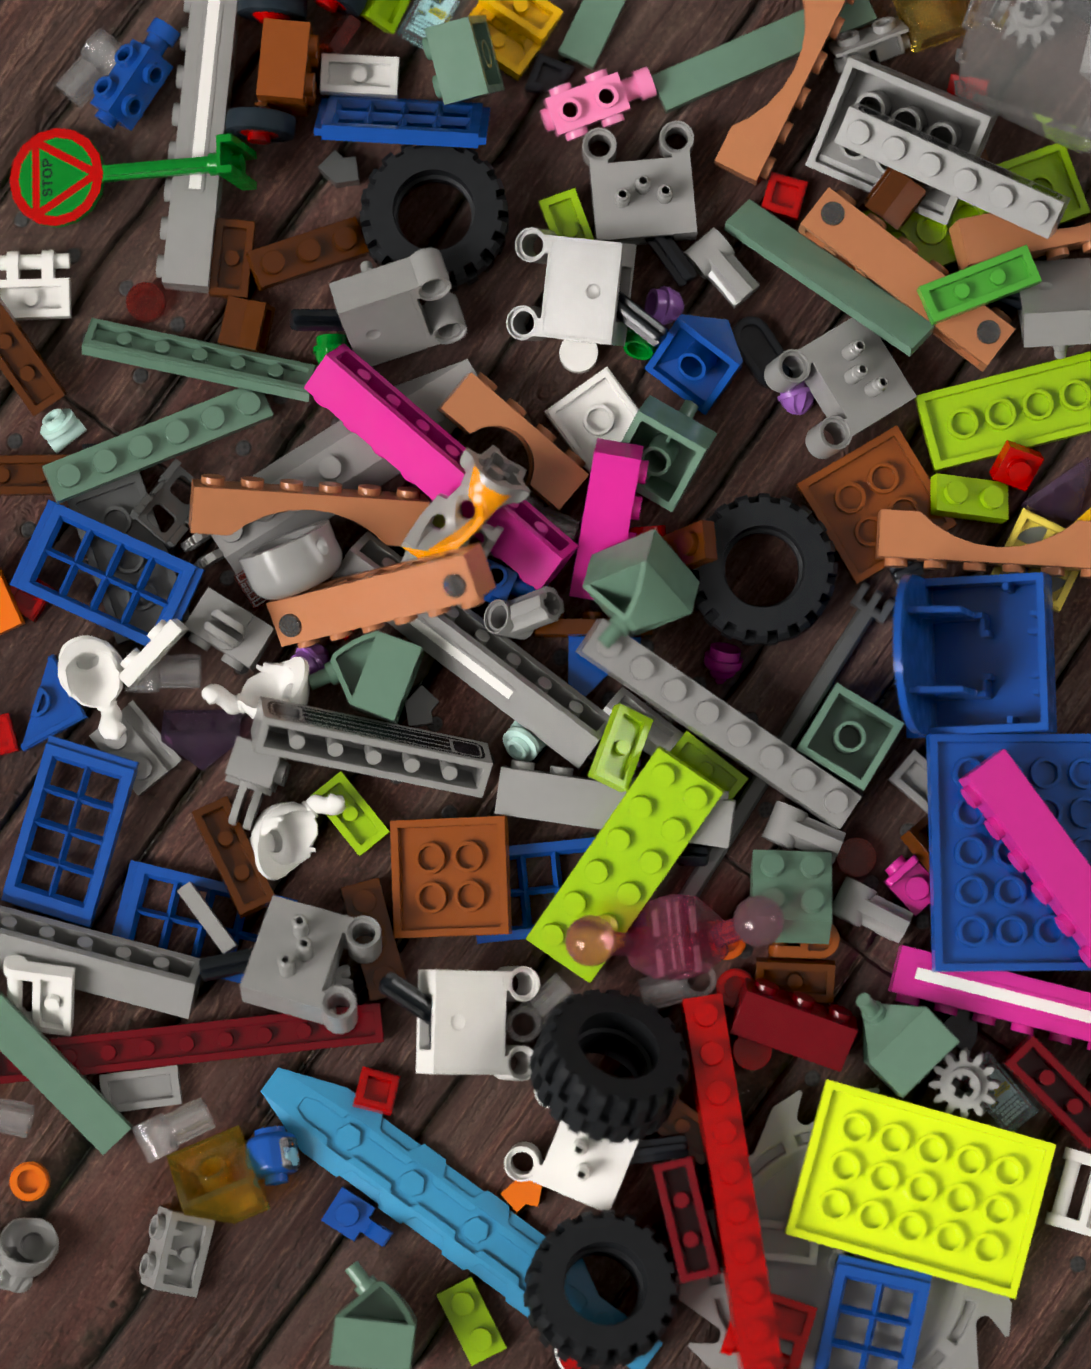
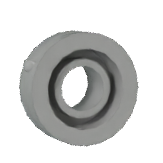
M322 520L265 542L243 554L239 561L256 595L267 600H280L311 589L331 578L341 566L343 553L335 538L330 521Z

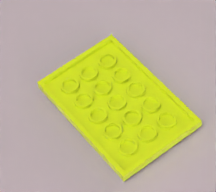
M825 1080L784 1234L1016 1299L1056 1144L831 1080Z

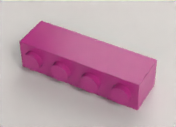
M597 438L569 596L594 600L583 588L591 555L636 537V533L629 532L631 519L639 520L643 497L635 496L637 483L645 484L649 461L641 460L644 446Z

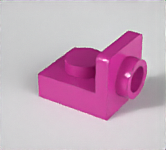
M900 855L885 869L889 876L883 883L908 911L914 913L913 916L915 917L930 904V874L918 862L919 859L915 855L910 856L907 860L903 855Z

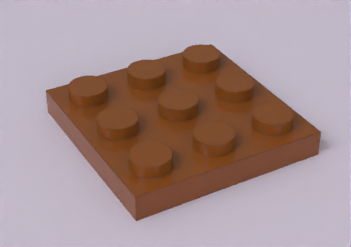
M897 425L796 485L817 522L821 520L826 527V534L830 541L833 540L836 553L855 585L887 568L884 566L885 560L875 559L878 512L881 509L921 511L935 525L945 531H949L957 526L952 517L931 515L930 479Z
M508 816L390 821L394 938L512 934Z

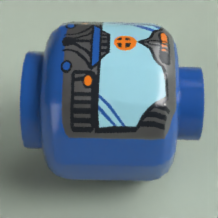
M285 1126L257 1129L254 1131V1137L250 1138L246 1143L249 1172L254 1178L265 1179V1186L288 1183V1175L294 1174L300 1168L297 1138L293 1133L286 1132Z

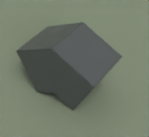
M334 150L318 166L319 172L336 188L360 185L356 156L343 158Z
M423 685L405 702L409 727L414 728L434 724L432 711L440 702Z

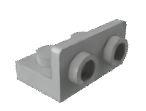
M159 1206L157 1215L152 1217L149 1225L151 1240L148 1252L143 1255L139 1266L141 1283L155 1290L197 1298L216 1220Z

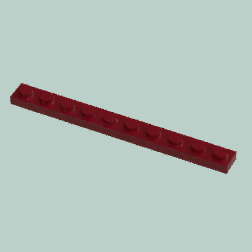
M381 1003L357 1005V1024L351 1031L344 1034H335L329 1031L324 1024L282 1013L48 1039L82 1075L385 1042ZM348 1007L336 1008L337 1015L344 1014L349 1010ZM0 1051V1084L30 1081Z

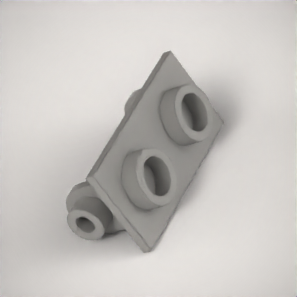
M899 17L880 18L874 21L871 27L860 31L848 30L842 32L836 40L826 43L827 47L836 56L833 62L838 73L843 72L850 56L860 55L871 60L869 52L875 50L877 60L882 62L904 54L905 49L911 47L907 35L909 29Z

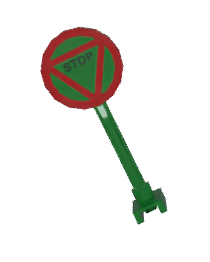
M53 128L37 133L21 147L12 163L9 182L13 200L23 215L41 226L61 228L78 223L93 211L103 194L106 182L209 173L211 176L223 177L242 191L257 190V182L246 175V160L257 159V152L229 133L216 135V152L209 153L208 156L104 165L101 153L90 139L75 130Z

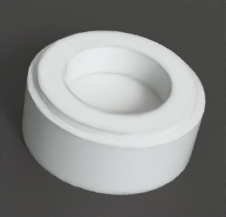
M564 340L559 350L560 361L564 368L572 373L581 374L588 372L597 362L596 343Z

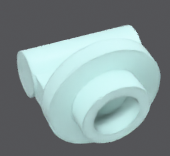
M57 408L50 411L43 418L40 434L58 454L87 431V429L76 418L71 409L61 410Z
M514 721L503 735V744L506 751L517 760L532 761L546 746L543 741L531 734L517 721Z

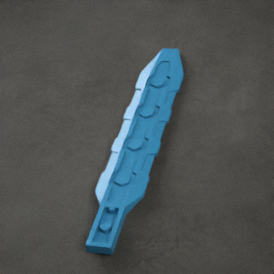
M280 1067L276 1069L262 1088L261 1093L286 1130L296 1136L297 1145L301 1152L335 1177L341 1176L378 1203V1208L399 1224L404 1222L442 1250L444 1257L462 1270L468 1269L505 1296L507 1303L526 1317L529 1316V1307H524L523 1294L526 1291L524 1280L531 1259L542 1240L546 1237L513 1213L510 1210V1206L489 1190L483 1191L446 1164V1159L425 1143L420 1145L383 1118V1114L353 1107L355 1092L348 1087ZM581 1258L573 1264L565 1280V1293L573 1309L584 1319L596 1324L614 1325L625 1320L628 1317L599 1296L584 1260ZM658 1340L654 1347L644 1356L637 1357L633 1363L626 1366L630 1369H645L663 1342Z

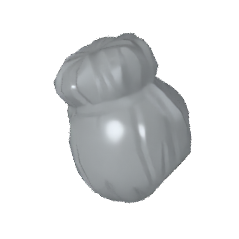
M23 1217L13 1219L4 1227L0 1234V1289L16 1293L26 1292L32 1286L33 1277L41 1274L55 1259L59 1250V1238L51 1223L41 1218Z

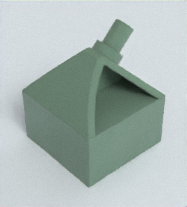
M649 395L637 411L621 442L644 446L641 460L649 461L645 484L637 483L636 492L673 512L684 496L718 433L692 419L698 410V406L694 402L685 400L680 410L677 411Z
M656 529L591 555L583 588L610 618V625L597 638L607 649L621 636L626 637L628 635L632 638L692 614L700 581Z
M377 630L362 635L342 646L332 654L331 660L324 664L325 668L308 675V681L312 690L330 682L333 685L340 683L354 711L384 722L398 724L425 653L423 648Z
M867 993L859 995L856 999V1005L862 1010L861 1014L863 1017V1062L896 1096L904 1097L960 1042L927 1007L882 1004L877 1000H873Z
M358 1261L354 1262L345 1272L357 1286L354 1290L359 1296L339 1310L335 1316L330 1365L362 1369H412L418 1322L415 1313L407 1301L385 1281L377 1280L374 1275L369 1276Z

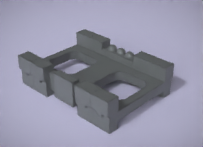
M177 459L173 460L160 476L159 483L149 495H144L129 515L133 520L136 519L160 539L167 549L173 548L188 530L190 504L182 503L171 493L170 487L178 477L185 478L190 484H192V479H195L180 466L182 463ZM155 505L162 506L174 517V523L167 532H160L147 520L148 513Z

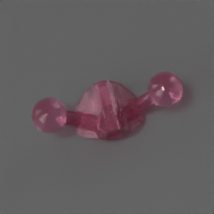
M667 895L647 902L629 927L627 933L615 932L612 926L599 916H582L569 926L565 936V945L572 959L585 966L600 965L608 960L611 955L628 957L631 967L654 979L685 980L702 975L717 965L727 956L728 945L742 940L746 944L756 947L767 946L773 943L783 931L784 915L780 906L771 898L752 896L739 904L732 919L723 921L717 913L697 896Z

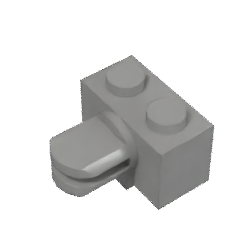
M209 587L185 623V626L189 629L188 632L191 633L188 637L189 641L205 651H208L210 646H213L224 653L220 660L241 672L244 666L253 671L276 635L274 627Z
M237 736L225 771V781L239 786L229 815L228 824L237 825L248 793L251 790L254 793L243 824V829L251 831L264 795L271 796L272 792H276L278 785L285 786L291 770V764L286 762L287 758L254 752L252 741Z

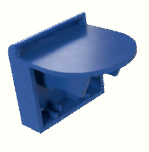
M1044 572L926 579L916 574L904 575L900 580L895 599L893 655L898 699L906 723L907 738L925 739L928 734L1057 733L1052 576Z

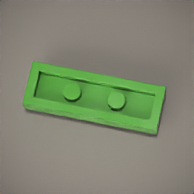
M1024 245L919 286L917 293L930 324L933 326L1038 285L1042 279L1028 246Z

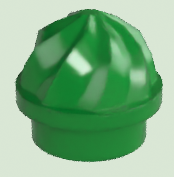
M628 327L625 346H623L624 351L632 358L638 360L650 359L659 345L657 347L652 346Z
M323 334L317 336V346L313 347V354H315L318 364H320L326 354L343 343L352 350L351 345L347 344V335Z

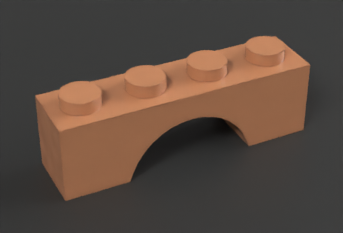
M472 372L466 374L437 410L466 435L481 428L495 427L504 429L516 436L524 446L529 461V472L525 485L554 511L560 510L589 476L583 469L586 463L572 450L567 449L564 453L553 443L557 438L540 423L534 427L524 418L527 414L526 410L516 401L509 398L505 402L494 392L498 388L497 385L481 372L477 376Z

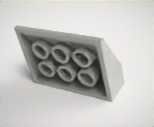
M860 55L850 56L805 166L870 192L888 167L834 143L849 106L856 103L863 104L978 157H981L998 113ZM919 181L930 191L914 212L947 226L960 199Z

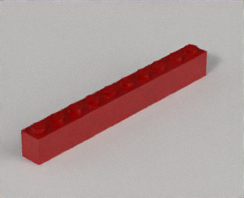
M722 993L682 999L680 1009L689 1055V1065L738 1368L783 1369Z

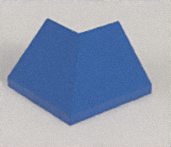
M681 314L644 369L684 400L694 402L698 406V410L706 415L742 369L743 359L729 320Z

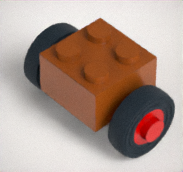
M238 0L237 10L239 16L263 24L256 89L258 102L255 103V107H237L228 110L225 124L228 134L231 133L235 137L260 145L291 141L294 138L296 120L292 115L308 117L309 105L315 106L317 82H315V73H312V67L319 68L321 45L319 44V35H313L311 23L305 22L308 8L307 0Z

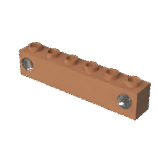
M828 187L800 223L798 232L929 321L917 289L919 286L949 275L948 270L934 260L928 263L917 254L918 248L908 239L902 236L897 239L886 231L888 227L886 223L872 213L866 216L855 207L857 203L849 194L840 189L835 192ZM984 305L935 324L932 334L983 372L1015 331V328L1010 325L1012 320L1003 311L996 307L990 310Z
M480 542L327 580L299 594L280 600H270L266 605L281 646L284 647L297 643L300 649L320 642V638L329 636L331 641H335L353 633L352 630L362 628L363 633L372 632L384 627L385 622L392 620L395 621L396 625H402L417 619V614L425 612L428 613L429 617L439 616L450 611V606L461 604L462 609H469L485 602L483 596L496 588Z

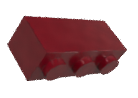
M745 978L729 1018L730 1033L841 1072L858 1031L856 1017L852 1016L850 1010L835 1004L827 1007L816 1003L812 996L803 992L794 991L793 994L778 989L779 987L774 982L764 978H757L756 981Z
M1027 1035L1000 1063L1083 1148L1090 1149L1091 1093L1034 1035Z
M695 1156L653 1165L681 1284L723 1273Z

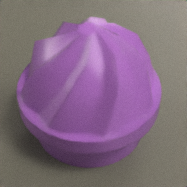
M662 286L659 289L653 288L649 291L645 301V311L663 325L676 321L683 313L684 304L682 297L675 290Z
M804 381L792 390L780 393V396H777L778 402L781 403L786 411L794 415L805 414L814 404V396Z
M316 643L306 648H297L296 654L291 656L290 659L300 656L305 658L309 665L310 675L325 668L324 664L330 661V654L326 648Z

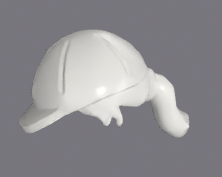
M90 635L75 637L62 646L58 656V678L60 684L69 697L74 698L83 706L97 708L100 711L101 719L98 729L104 739L119 740L127 731V728L121 723L122 712L116 700L123 689V682L117 677L124 670L120 665L123 659L119 652L105 640Z
M301 656L293 657L280 663L264 662L263 666L256 665L257 670L261 672L247 679L241 692L237 695H233L226 688L218 684H209L201 691L203 699L207 700L209 704L216 703L231 715L239 713L244 715L247 713L254 720L260 696L307 706L310 693L308 681L309 665L307 660Z
M332 793L328 797L314 794L306 801H302L301 804L281 802L264 809L255 820L251 832L252 836L250 837L255 853V864L262 876L269 880H278L285 877L300 863L310 858L311 854L316 852V849L312 846L318 836V823L316 819L318 814L332 816L341 814L346 809L344 797Z

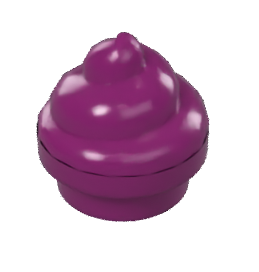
M715 642L711 644L710 650L705 652L704 665L709 669L711 677L715 679L717 684H723L727 679L740 671L743 664V659L740 657L741 649L729 643Z

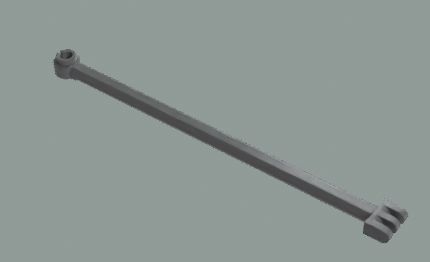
M863 581L849 603L857 611L777 736L779 740L792 749L873 620L882 625L895 605V600L890 597L885 602L882 610L876 607L884 594L878 589L869 602L863 599L870 588V584ZM754 774L736 801L729 848L708 846L710 853L708 865L695 866L647 944L641 945L634 952L632 961L637 971L643 966L641 963L643 953L652 952L656 957V962L652 967H645L644 975L655 974L662 968L665 950L769 787L767 783Z

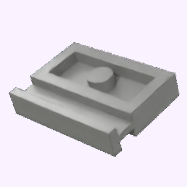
M132 700L121 710V723L124 724L127 731L119 740L104 739L99 729L95 730L89 737L101 751L139 762L133 790L140 797L174 767L183 762V760L135 701Z

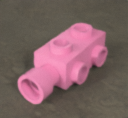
M647 66L633 71L631 77L620 80L618 72L608 75L607 70L603 69L585 76L586 84L572 88L569 82L550 89L551 97L543 101L546 108L540 110V115L547 132L554 130L557 138L565 135L568 142L585 136L588 132L587 126L601 122L603 128L624 121L623 113L631 109L630 101L641 98L642 101L657 96V91ZM602 90L612 92L613 101L611 103L605 104L600 101L599 93ZM572 103L576 106L577 114L574 117L564 115L563 106L565 104Z

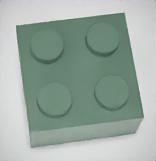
M485 15L467 16L424 28L426 37L422 38L424 53L428 60H433L436 75L432 77L433 87L436 96L439 99L443 98L444 105L463 102L505 90Z
M836 683L795 751L834 778L861 793L867 787L904 723L839 683Z
M753 850L750 870V942L829 944L832 926V852Z

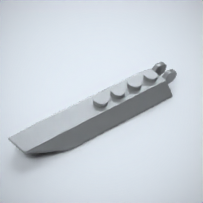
M468 359L394 387L445 431L451 434L457 426L440 413L437 408L466 374L470 372L475 376L478 374ZM340 420L262 469L253 477L263 478L266 484H280L281 479H296L303 481V486L319 487V482L329 481L341 483L343 489H358L360 484L382 486L401 474V472L386 459L379 457L368 443L356 433L349 431ZM315 510L280 512L253 521L230 536L195 533L183 541L181 547L184 552L192 551L213 537L219 548L200 557L194 565L206 570L223 558H226L236 575H239L244 571L239 561L243 554L276 537L315 522L328 520L336 514Z

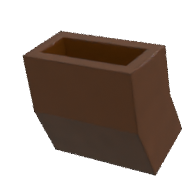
M888 167L864 198L863 203L866 208L881 217L896 230H900L930 190L918 180Z
M228 295L218 344L265 354L276 308L266 302Z

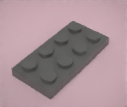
M140 472L67 501L71 510L169 553L160 539L136 519L133 520L129 516L144 495L148 494ZM152 509L147 515V520L161 532L154 509ZM77 528L82 542L86 531ZM94 535L86 553L89 565L105 572L117 545ZM125 549L113 576L136 586L148 559ZM156 563L144 590L167 600L177 579L176 572ZM94 576L98 588L101 579ZM110 583L102 599L106 613L120 620L132 593ZM140 597L128 624L149 633L155 627L163 607ZM189 608L184 615L182 623L186 622L191 615ZM113 632L118 645L132 641Z

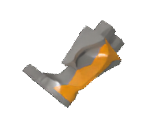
M494 445L482 454H477L466 448L461 455L460 465L465 469V475L460 486L450 496L440 492L424 510L401 544V547L406 550L401 562L468 546L470 538L476 533L484 535L485 540L482 543V548L487 557L504 529L499 525L493 527L486 522L496 509L510 503L519 504L529 496L531 490L523 483L527 470L507 459L500 452V449ZM464 500L471 501L475 508V515L470 519L463 517L462 502ZM437 514L443 515L446 520L445 526L441 529L435 528L432 523ZM450 574L448 583L452 590L466 585L463 577L458 574Z

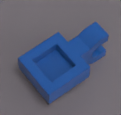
M345 1187L340 1189L321 1221L354 1242L362 1232L383 1247L386 1246L394 1233L371 1219L372 1214L376 1210L375 1206Z

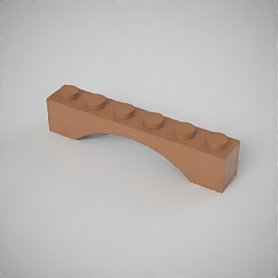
M802 0L805 33L802 50L792 74L783 88L766 106L749 118L731 126L715 159V166L754 185H757L760 177L768 179L777 160L771 154L777 142L784 145L789 137L794 124L788 120L794 108L802 110L811 89L805 85L811 73L819 75L828 54L823 52V49L829 38L837 39L846 19L840 17V14L845 4L848 3L853 6L856 0Z
M991 213L958 219L949 228L959 271L1024 245L1028 246L1032 258L1046 256L1047 261L1065 258L1070 255L1069 251L1081 248L1084 254L1091 253V222L1077 227L1059 228L1049 239Z
M202 474L201 479H192L188 525L191 533L230 536L245 525L267 515L290 510H315L333 513L350 519L371 531L385 545L401 546L415 522L429 506V500L425 494H420V489L414 487H397V492L381 491L380 486L373 484H360L358 489H343L341 483L329 481L319 482V487L303 486L304 482L296 479H281L280 484H266L264 479L260 477L244 476L241 477V482L225 481V476Z
M881 509L878 512L875 559L885 560L884 566L893 568H907L908 561L924 562L923 568L929 570H947V564H963V571L986 572V566H1000L1004 574L1025 573L1026 568L1041 569V572L1052 577H1064L1065 570L1080 571V578L1091 579V521L1077 520L1062 532L1039 542L1022 546L994 547L975 544L953 536L935 525L921 511Z

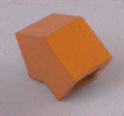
M514 1180L500 1194L518 1212L526 1204L538 1207L542 1185L530 1180L524 1182Z

